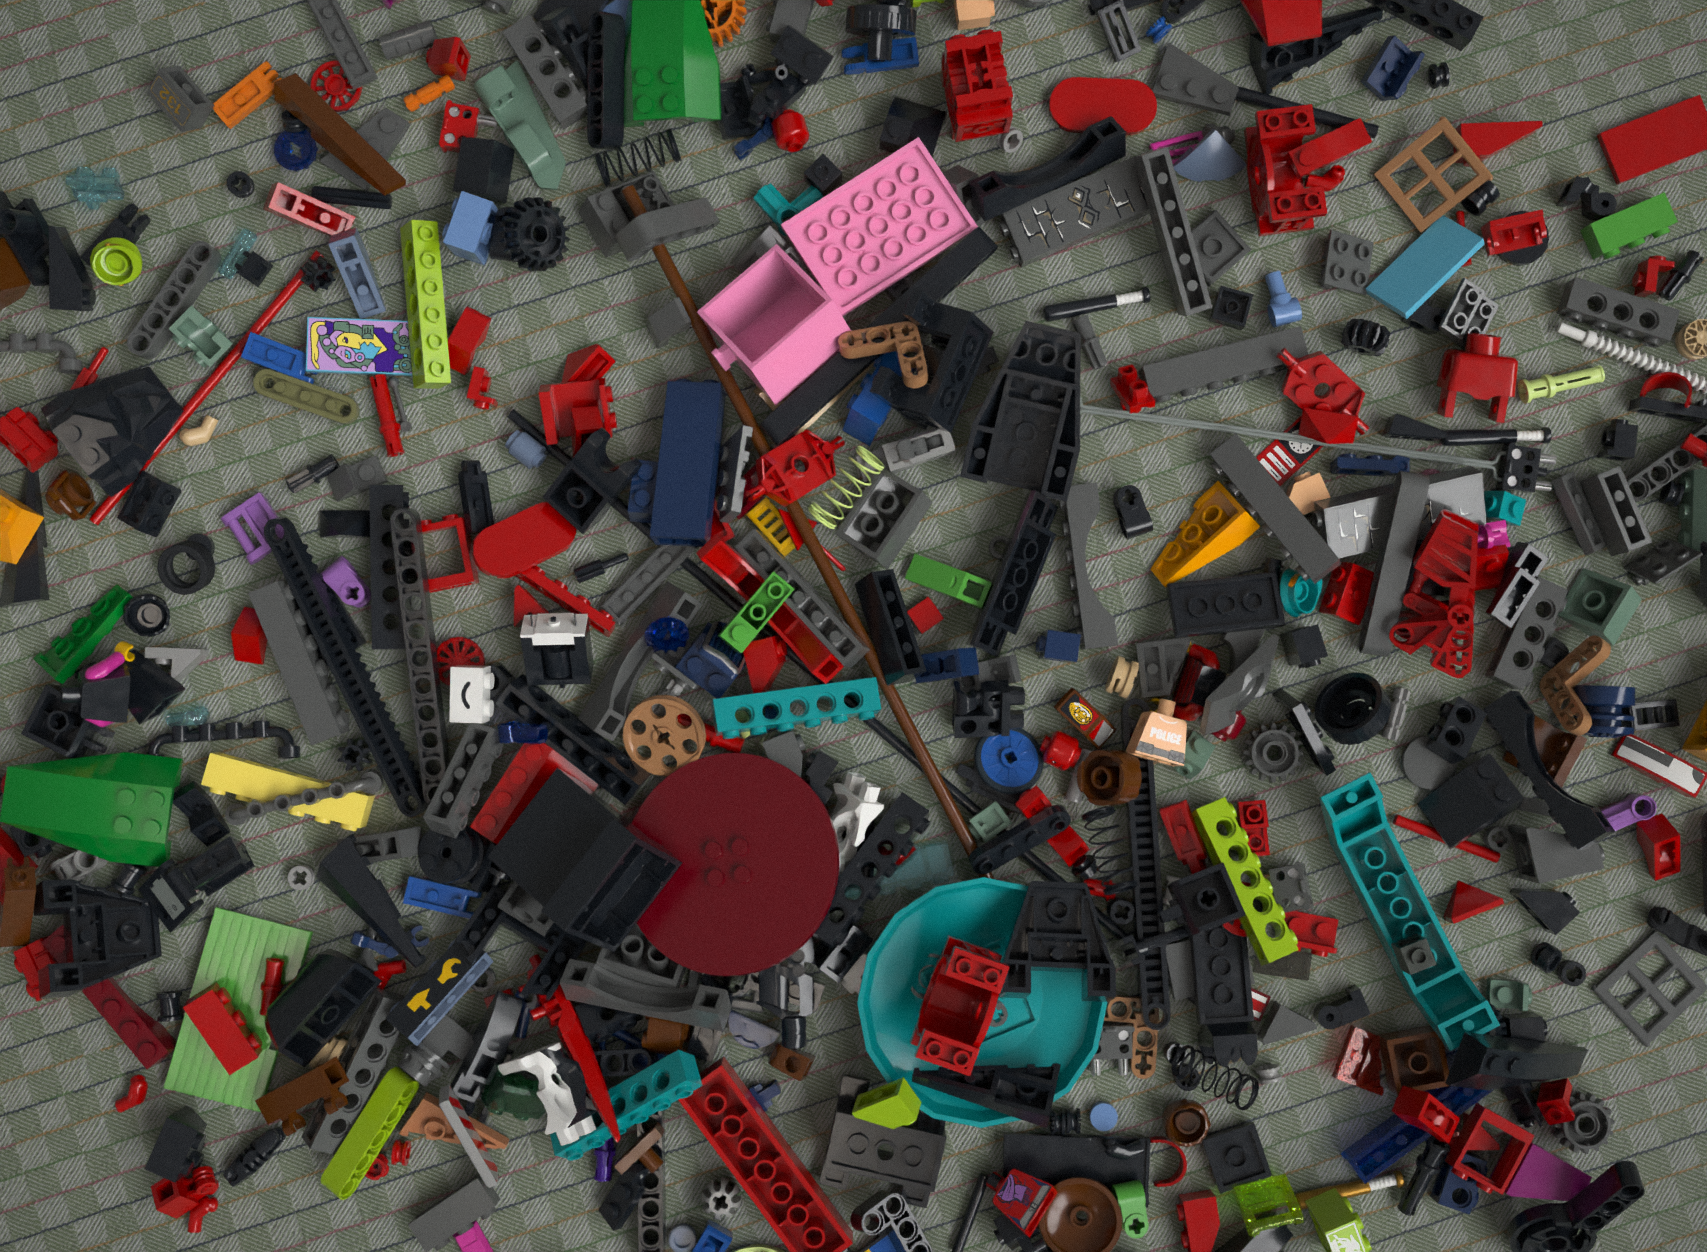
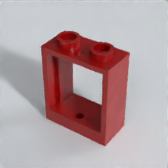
M458 514L443 516L441 522L432 523V520H422V534L457 527L465 572L428 579L429 592L433 593L480 583L477 567L473 559L470 534H466L464 518H459ZM411 542L412 551H413V553H414V551H415V546H414V544Z
M1476 1102L1445 1162L1453 1167L1451 1172L1460 1178L1467 1180L1469 1176L1477 1180L1475 1185L1483 1191L1491 1194L1494 1190L1503 1195L1535 1135ZM1483 1120L1513 1136L1491 1179L1461 1162Z

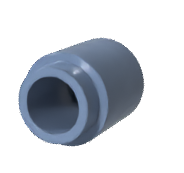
M516 430L505 444V447L509 450L508 453L528 469L534 466L538 468L547 457L544 454L546 448L526 432L522 433Z

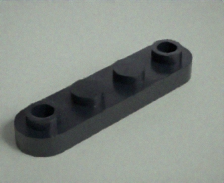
M1050 806L973 850L969 856V863L977 874L990 873L1064 831L1070 825L1071 817L1064 806Z

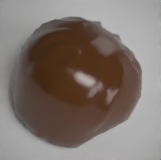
M1186 1098L1168 1104L1162 1115V1128L1166 1136L1172 1143L1186 1148L1200 1144L1202 1139L1206 1137L1211 1125L1205 1108L1198 1102L1187 1100Z

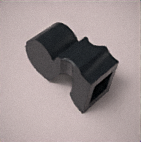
M1579 176L1567 182L1556 206L1565 207L1581 198L1582 216L1595 221L1612 214L1617 206L1616 199L1611 193H1599V186L1594 185L1589 177L1582 178Z

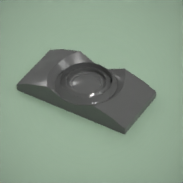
M1273 634L1206 698L1199 732L1207 735L1234 724L1236 711L1243 710L1254 698L1263 695L1269 682L1279 641L1277 635Z

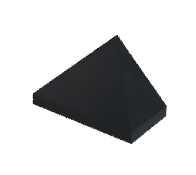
M320 510V538L370 537V510Z

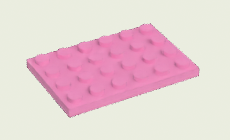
M919 137L781 224V228L819 286L833 299L842 316L959 243L978 227Z

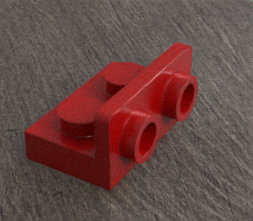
M1506 544L1493 546L1489 549L1484 547L1478 548L1475 591L1499 587L1509 555Z
M1341 562L1342 564L1331 571L1330 580L1322 597L1319 612L1333 615L1351 624L1360 625L1367 606L1374 572L1354 563Z
M1301 911L1285 913L1284 920L1288 929H1292L1297 937L1298 944L1296 945L1299 949L1298 952L1303 947L1311 949V954L1327 957L1328 952L1337 953L1334 943L1339 919Z

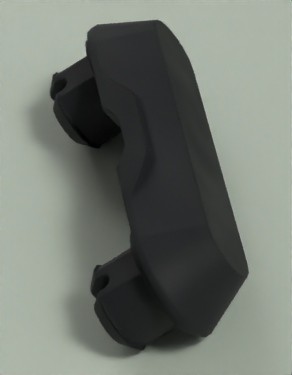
M1665 907L1650 909L1647 923L1651 928L1666 935L1678 945L1707 956V931L1683 921Z

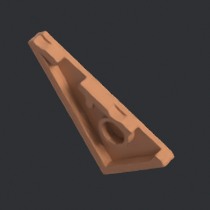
M428 1092L423 1096L399 1132L402 1136H408L409 1132L426 1134V1139L429 1140L439 1139L445 1142L461 1144L439 1106V1099ZM468 1116L481 1140L485 1143L486 1148L505 1149L507 1147L509 1138Z

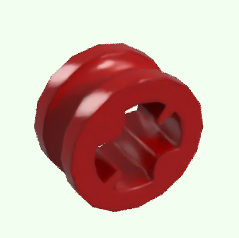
M395 1140L391 1154L392 1165L401 1162L402 1166H407L411 1153V1141L406 1140L405 1143H401V1140Z

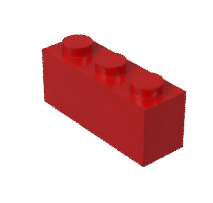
M215 982L189 998L183 1009L227 1073L231 1075L259 1057L262 1051V1041L255 1032H250L246 1026V1017L241 1010H235L230 1002L232 998L225 987L220 988L218 983Z

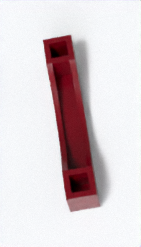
M62 925L41 942L58 963H66L64 925ZM110 978L82 991L146 1070L159 1064L175 1050L177 1042L165 1027L131 1000L114 978Z

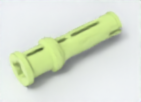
M1598 365L1557 376L1544 374L1539 379L1530 381L1523 379L1518 382L1519 397L1525 404L1530 403L1532 399L1540 397L1552 398L1556 392L1604 382L1605 373L1602 366Z

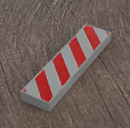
M450 1084L440 1088L439 1106L486 1187L491 1188L498 1185V1167Z

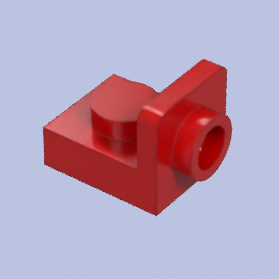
M476 366L473 368L466 398L474 402L473 407L489 410L490 406L497 408L498 402L495 399L484 396V392L488 393L491 386V377H488L489 372L485 368Z
M1568 1078L1541 1083L1537 1105L1549 1125L1570 1122L1575 1119V1114L1569 1105L1572 1085Z

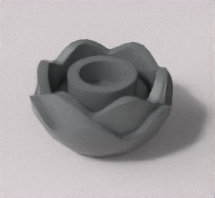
M1210 123L1203 127V138L1212 129H1215L1229 145L1235 140V129L1230 130L1228 126L1218 127Z

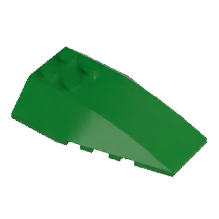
M700 0L628 1L625 17L624 128L644 126V122L688 118L694 122L721 120L720 67L712 45V36L706 23L704 7Z
M121 752L7 766L0 822L110 862L159 867L170 858L172 840H168L174 789L180 785L183 758Z

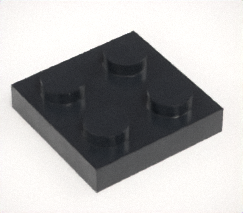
M1253 1121L1202 1139V1145L1220 1194L1272 1176Z

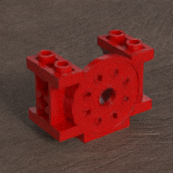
M987 29L978 32L974 36L966 37L960 34L952 36L949 40L945 41L944 52H942L941 57L942 69L940 78L942 88L944 87L951 122L952 140L955 139V142L1009 133L1013 118L1011 108L1013 92L1012 87L1009 86L1006 80L1007 71L1003 65L1001 31L993 32V30Z
M1312 104L1257 111L1255 113L1256 126L1245 128L1244 137L1247 151L1245 162L1252 213H1255L1258 237L1312 230L1314 228L1313 218L1326 216L1327 214L1324 186L1304 188L1303 178L1297 180L1286 157L1289 151L1302 145L1304 135H1311L1316 132Z
M948 935L941 957L936 962L919 1009L917 1023L910 1039V1043L917 1046L914 1054L916 1058L967 1076L971 1075L980 1046L993 1018L998 996L1010 968L1008 964L1000 962L1002 958L1000 953Z

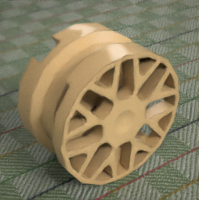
M1697 319L1688 323L1677 333L1675 344L1678 352L1683 357L1690 360H1699L1707 357V319Z
M1117 656L1110 670L1105 691L1109 693L1114 691L1119 693L1120 697L1127 698L1134 685L1133 681L1137 676L1139 663L1135 661L1129 663L1125 661L1124 657Z
M333 1036L311 1060L310 1067L315 1068L336 1056L339 1060L348 1041L343 1038L339 1040Z

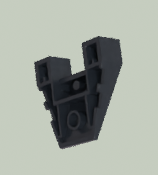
M72 879L45 880L36 885L34 916L63 914L66 963L48 964L38 971L40 999L69 997L162 956L159 918L146 899L125 893L118 894L107 891L106 888L99 886L92 887L80 884V881Z
M1030 882L1001 960L1002 963L1008 964L1010 968L998 997L1027 998L1031 994V971L1081 973L1082 1001L1110 1002L1116 997V968L1113 959L1111 960L1106 946L1107 941L1104 934H1102L1097 919L1098 915L1087 883Z

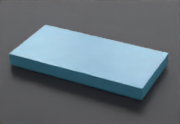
M1443 215L1366 288V292L1372 298L1408 319L1484 245V240L1482 237Z

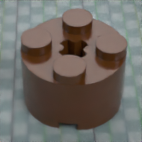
M1119 749L1096 750L1089 753V756L1084 761H1081L1077 770V784L1090 803L1099 806L1118 805L1138 797L1142 775L1140 761L1136 756H1132L1126 751Z
M645 1016L649 1023L648 1030L644 1031L642 1036V1048H647L652 1053L670 1055L677 1050L686 1052L685 1049H682L684 1042L689 1043L692 1025Z

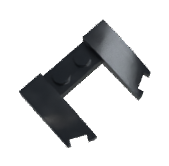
M492 886L455 939L456 945L462 943L469 954L465 960L472 966L501 925L547 953L519 996L528 998L529 994L546 995V1000L549 1001L560 986V980L569 959L577 960L587 942L563 931L555 923H553L545 936L539 934L498 908L499 902L506 892L496 886Z

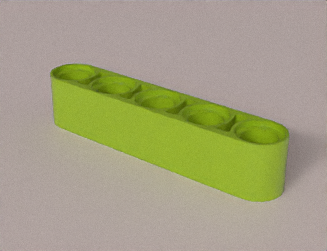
M399 1067L390 1069L383 1077L321 1176V1184L339 1199L345 1200L349 1198L357 1189L419 1089V1082Z

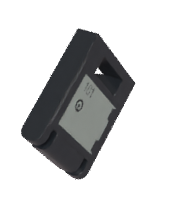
M172 858L161 864L138 889L170 933L180 928L204 904L202 899L192 904L189 900L193 899L197 892L178 867L168 873V870L175 864Z

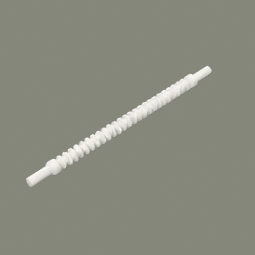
M1560 322L1556 332L1580 341L1584 347L1591 348L1593 346L1594 351L1600 349L1602 354L1608 352L1609 357L1615 355V359L1622 358V362L1629 361L1630 365L1636 363L1637 368L1643 366L1644 371L1650 369L1652 374L1656 372L1681 374L1690 381L1694 391L1701 390L1702 394L1707 393V380H1705L1704 376L1698 377L1697 373L1691 375L1690 370L1684 372L1683 367L1676 369L1675 364L1669 366L1668 361L1662 363L1661 358L1654 360L1653 355L1647 357L1646 352L1640 354V350L1633 351L1632 347L1625 348V344L1619 346L1618 341L1612 343L1610 338L1604 340L1603 335L1598 337L1594 331L1587 330L1585 332L1563 322Z

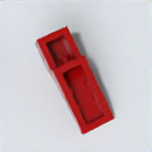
M1360 117L1328 134L1289 151L1286 157L1298 180L1371 144L1372 140Z

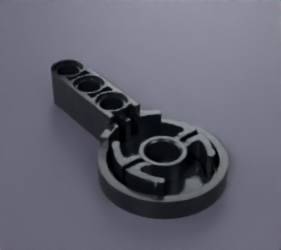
M1631 1161L1617 1162L1571 1200L1564 1203L1542 1204L1519 1213L1512 1219L1507 1228L1512 1252H1589L1598 1238L1596 1233L1644 1195L1645 1190L1637 1165Z

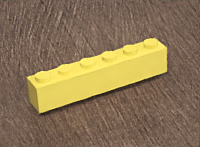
M221 752L210 753L201 785L210 787L209 792L226 795V792L236 794L235 799L245 802H252V799L266 802L274 800L279 795H296L302 793L305 789H321L332 784ZM356 791L348 793L343 798L335 799L331 797L322 799L319 803L313 805H297L288 810V813L304 817L305 813L315 816L314 820L317 822L330 824L331 821L341 823L340 827L343 829L357 831V828L367 826L375 795Z

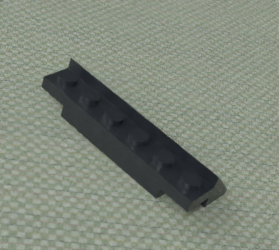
M1031 490L1025 497L984 604L979 611L966 643L995 657H998L1007 633L1016 635L1056 537V534L1049 529L1058 506L1051 503L1049 498L1037 491Z

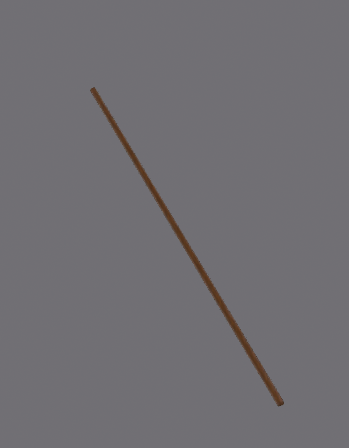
M634 185L622 190L635 218L647 212ZM665 244L652 248V251L676 297L680 298L691 320V326L742 424L753 427L750 439L760 457L771 451V448L730 369L725 371L711 352L715 348H719L708 327L698 315V308ZM798 500L786 506L845 622L870 648L864 655V658L874 677H876L883 695L969 858L972 851L978 848V845L895 686H887L876 650ZM992 872L977 874L979 878L995 879Z

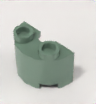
M192 305L169 328L174 334L171 338L183 349L188 345L195 352L192 357L204 368L207 365L211 367L233 344L218 326L209 318H205Z

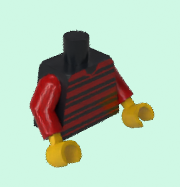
M1190 641L1187 650L1189 656L1187 655L1172 701L1176 702L1174 718L1194 721L1203 714L1206 698L1225 681L1226 673L1219 669L1218 657L1213 651L1197 644L1191 645ZM1153 698L1151 701L1159 705L1160 699Z

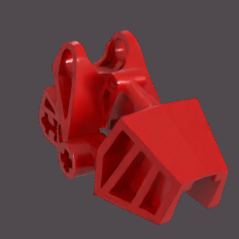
M1443 509L1413 558L1414 568H1416L1413 574L1414 579L1410 588L1405 591L1403 598L1404 605L1410 609L1400 611L1399 618L1407 617L1409 619L1394 624L1390 629L1389 638L1392 644L1410 655L1424 644L1432 648L1431 653H1433L1429 660L1432 667L1452 677L1463 678L1471 672L1473 619L1476 596L1474 589L1477 572L1479 523ZM1430 578L1442 587H1451L1449 600L1440 602L1421 592L1425 581H1428ZM1394 632H1395L1397 635H1399L1400 637H1402L1403 639H1407V640H1406V641H1398V640L1394 637ZM1458 639L1463 640V644H1458ZM1456 651L1462 652V658L1457 657ZM1455 665L1462 666V669L1456 670Z

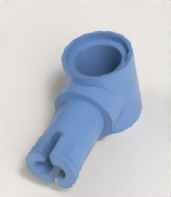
M1276 271L1267 274L1265 280L1271 296L1267 311L1272 326L1275 328L1301 320L1302 311L1299 301L1296 297H1291V294L1287 293L1281 272Z

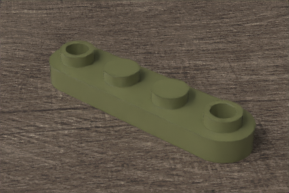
M263 369L254 377L253 384L255 390L259 394L341 424H351L359 416L360 410L357 402L348 396L271 369ZM273 380V387L268 389L266 386L267 382ZM349 406V414L343 415V408Z

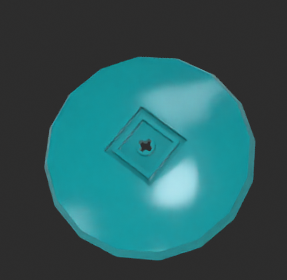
M986 877L937 886L895 913L867 954L857 1001L866 1051L887 1083L902 1077L905 1078L922 1102L920 1110L933 1119L979 1128L1021 1120L912 1082L914 1068H919L920 1071L938 1070L942 1066L916 1058L914 1055L917 1046L911 1044L910 1039L917 1023L919 1009L923 1000L915 996L911 988L913 986L917 993H923L925 996L927 989L923 988L919 983V972L927 965H936L938 958L928 957V955L937 954L941 956L948 935L1000 953L1003 957L1029 886ZM929 966L922 970L920 981L923 986L928 987L935 966ZM1031 971V994L1027 998L998 997V1000L1007 1009V1020L1001 1026H989L974 1066L1008 1065V1068L1026 1067L1027 1064H1035V1067H1051L1053 1063L1061 1064L1054 1102L1072 1089L1098 1051L1108 1002L1082 1001L1081 973ZM995 1008L993 1014L994 1020L999 1018L998 1013L1002 1014V1009L997 1010Z

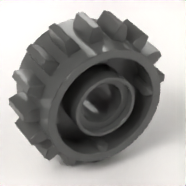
M1270 723L1268 729L1264 725H1259V732L1251 730L1249 733L1252 738L1243 741L1247 745V749L1241 751V754L1247 756V760L1243 763L1252 767L1249 771L1250 774L1259 773L1258 779L1264 781L1267 776L1271 783H1275L1276 777L1281 781H1286V774L1295 775L1296 773L1293 768L1302 764L1298 761L1299 756L1304 755V752L1298 749L1302 742L1294 740L1293 737L1296 734L1294 731L1286 733L1287 726L1281 725L1278 730L1275 723ZM1274 745L1278 749V756L1271 761L1267 757V749Z
M1576 1091L1575 1096L1570 1095L1569 1105L1575 1114L1574 1121L1552 1125L1556 1128L1553 1135L1561 1138L1559 1143L1564 1147L1569 1146V1149L1575 1153L1579 1151V1148L1585 1154H1589V1149L1599 1151V1146L1602 1144L1607 1145V1138L1614 1133L1611 1131V1125L1615 1121L1609 1117L1612 1111L1606 1106L1603 1107L1605 1101L1600 1098L1595 1099V1095L1587 1092L1584 1096V1093ZM1582 1117H1586V1124L1582 1128H1578L1579 1120Z

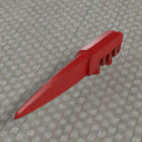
M538 954L529 958L533 969L527 971L528 981L542 961ZM526 984L518 987L519 993H521ZM561 984L549 1001L546 1000V995L536 994L537 1001L541 1006L529 1011L531 1019L535 1021L546 1016L550 1028L558 1026L557 1036L569 1059L579 1062L585 1079L586 1092L612 1137L618 1143L620 1132L611 1099L594 1051L571 1001L566 999Z

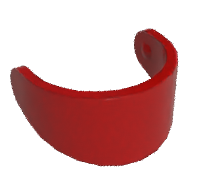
M1661 372L1651 376L1645 381L1640 392V397H1645L1648 392L1654 389L1671 388L1687 396L1685 408H1689L1692 401V385L1690 381L1681 374L1674 372Z
M1164 1136L1150 1137L1151 1143H1167L1177 1149L1180 1157L1176 1173L1168 1179L1154 1181V1186L1166 1187L1177 1184L1182 1180L1187 1170L1186 1156L1177 1144L1172 1143L1169 1138Z

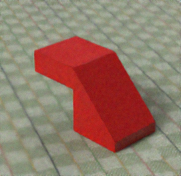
M468 306L464 309L448 339L450 368L463 375L470 371L475 350L485 341L491 322L490 317Z

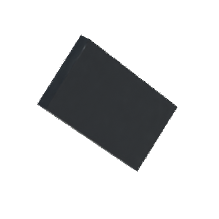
M1276 572L1168 583L1166 586L1175 639L1283 627L1285 625Z

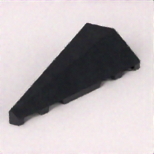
M1375 6L1322 18L1321 37L1267 47L1259 32L1250 34L1249 61L1262 93H1272L1273 87L1282 81H1290L1293 79L1292 75L1303 67H1311L1341 47L1343 40L1352 34H1360L1363 32L1362 28L1373 20H1381L1383 10Z
M26 469L20 502L44 517L39 472L37 470L33 473ZM44 519L18 563H7L0 596V608L49 600L43 548H47Z
M353 834L347 836L320 862L316 877L412 966L417 968L425 963V955H421L411 943V940L414 938L411 931L405 932L398 921L401 914L381 880H377L366 867L369 863L367 856L361 857L353 845L357 839Z
M1053 1063L1051 1067H1035V1064H1027L1026 1067L1008 1068V1065L974 1066L970 1076L953 1070H947L945 1067H939L938 1070L920 1071L919 1068H914L912 1082L1047 1128L1061 1064Z

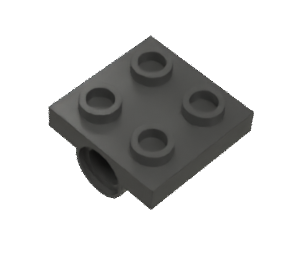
M516 882L512 884L499 902L498 908L543 936L546 935L554 923L541 911L543 906Z

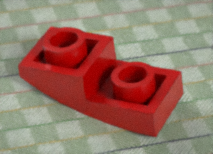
M1266 801L1237 802L1238 825L1248 835V845L1251 852H1254L1258 857L1269 856L1267 827L1269 825Z

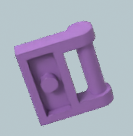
M259 492L225 514L221 520L226 527L229 526L247 554L246 559L250 565L259 562L272 552L264 535V527L269 520L279 517L264 494ZM242 516L262 545L257 549L238 521ZM277 524L275 532L282 539L284 529L281 525Z

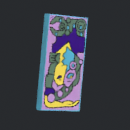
M307 317L306 372L412 376L408 321Z

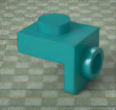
M1484 491L1486 518L1499 521L1506 520V524L1511 526L1521 525L1526 499L1506 491Z

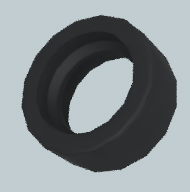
M183 541L163 551L158 560L157 570L159 578L165 587L174 593L187 595L193 594L210 584L215 574V563L213 556L203 545L193 541ZM186 552L196 559L200 567V577L197 581L186 583L178 578L173 568L175 555Z

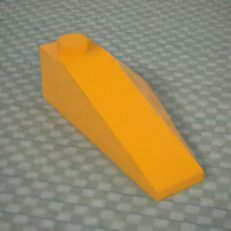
M1219 481L1198 498L1193 506L1195 510L1188 521L1183 520L1179 526L1181 529L1180 533L1174 541L1166 545L1150 570L1165 588L1168 583H1175L1241 545L1261 527Z

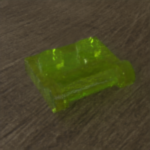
M1286 1174L1246 1183L1233 1188V1195L1250 1237L1259 1235L1260 1231L1291 1223L1294 1225L1304 1223L1302 1210ZM1287 1206L1289 1212L1256 1220L1254 1216L1256 1213Z

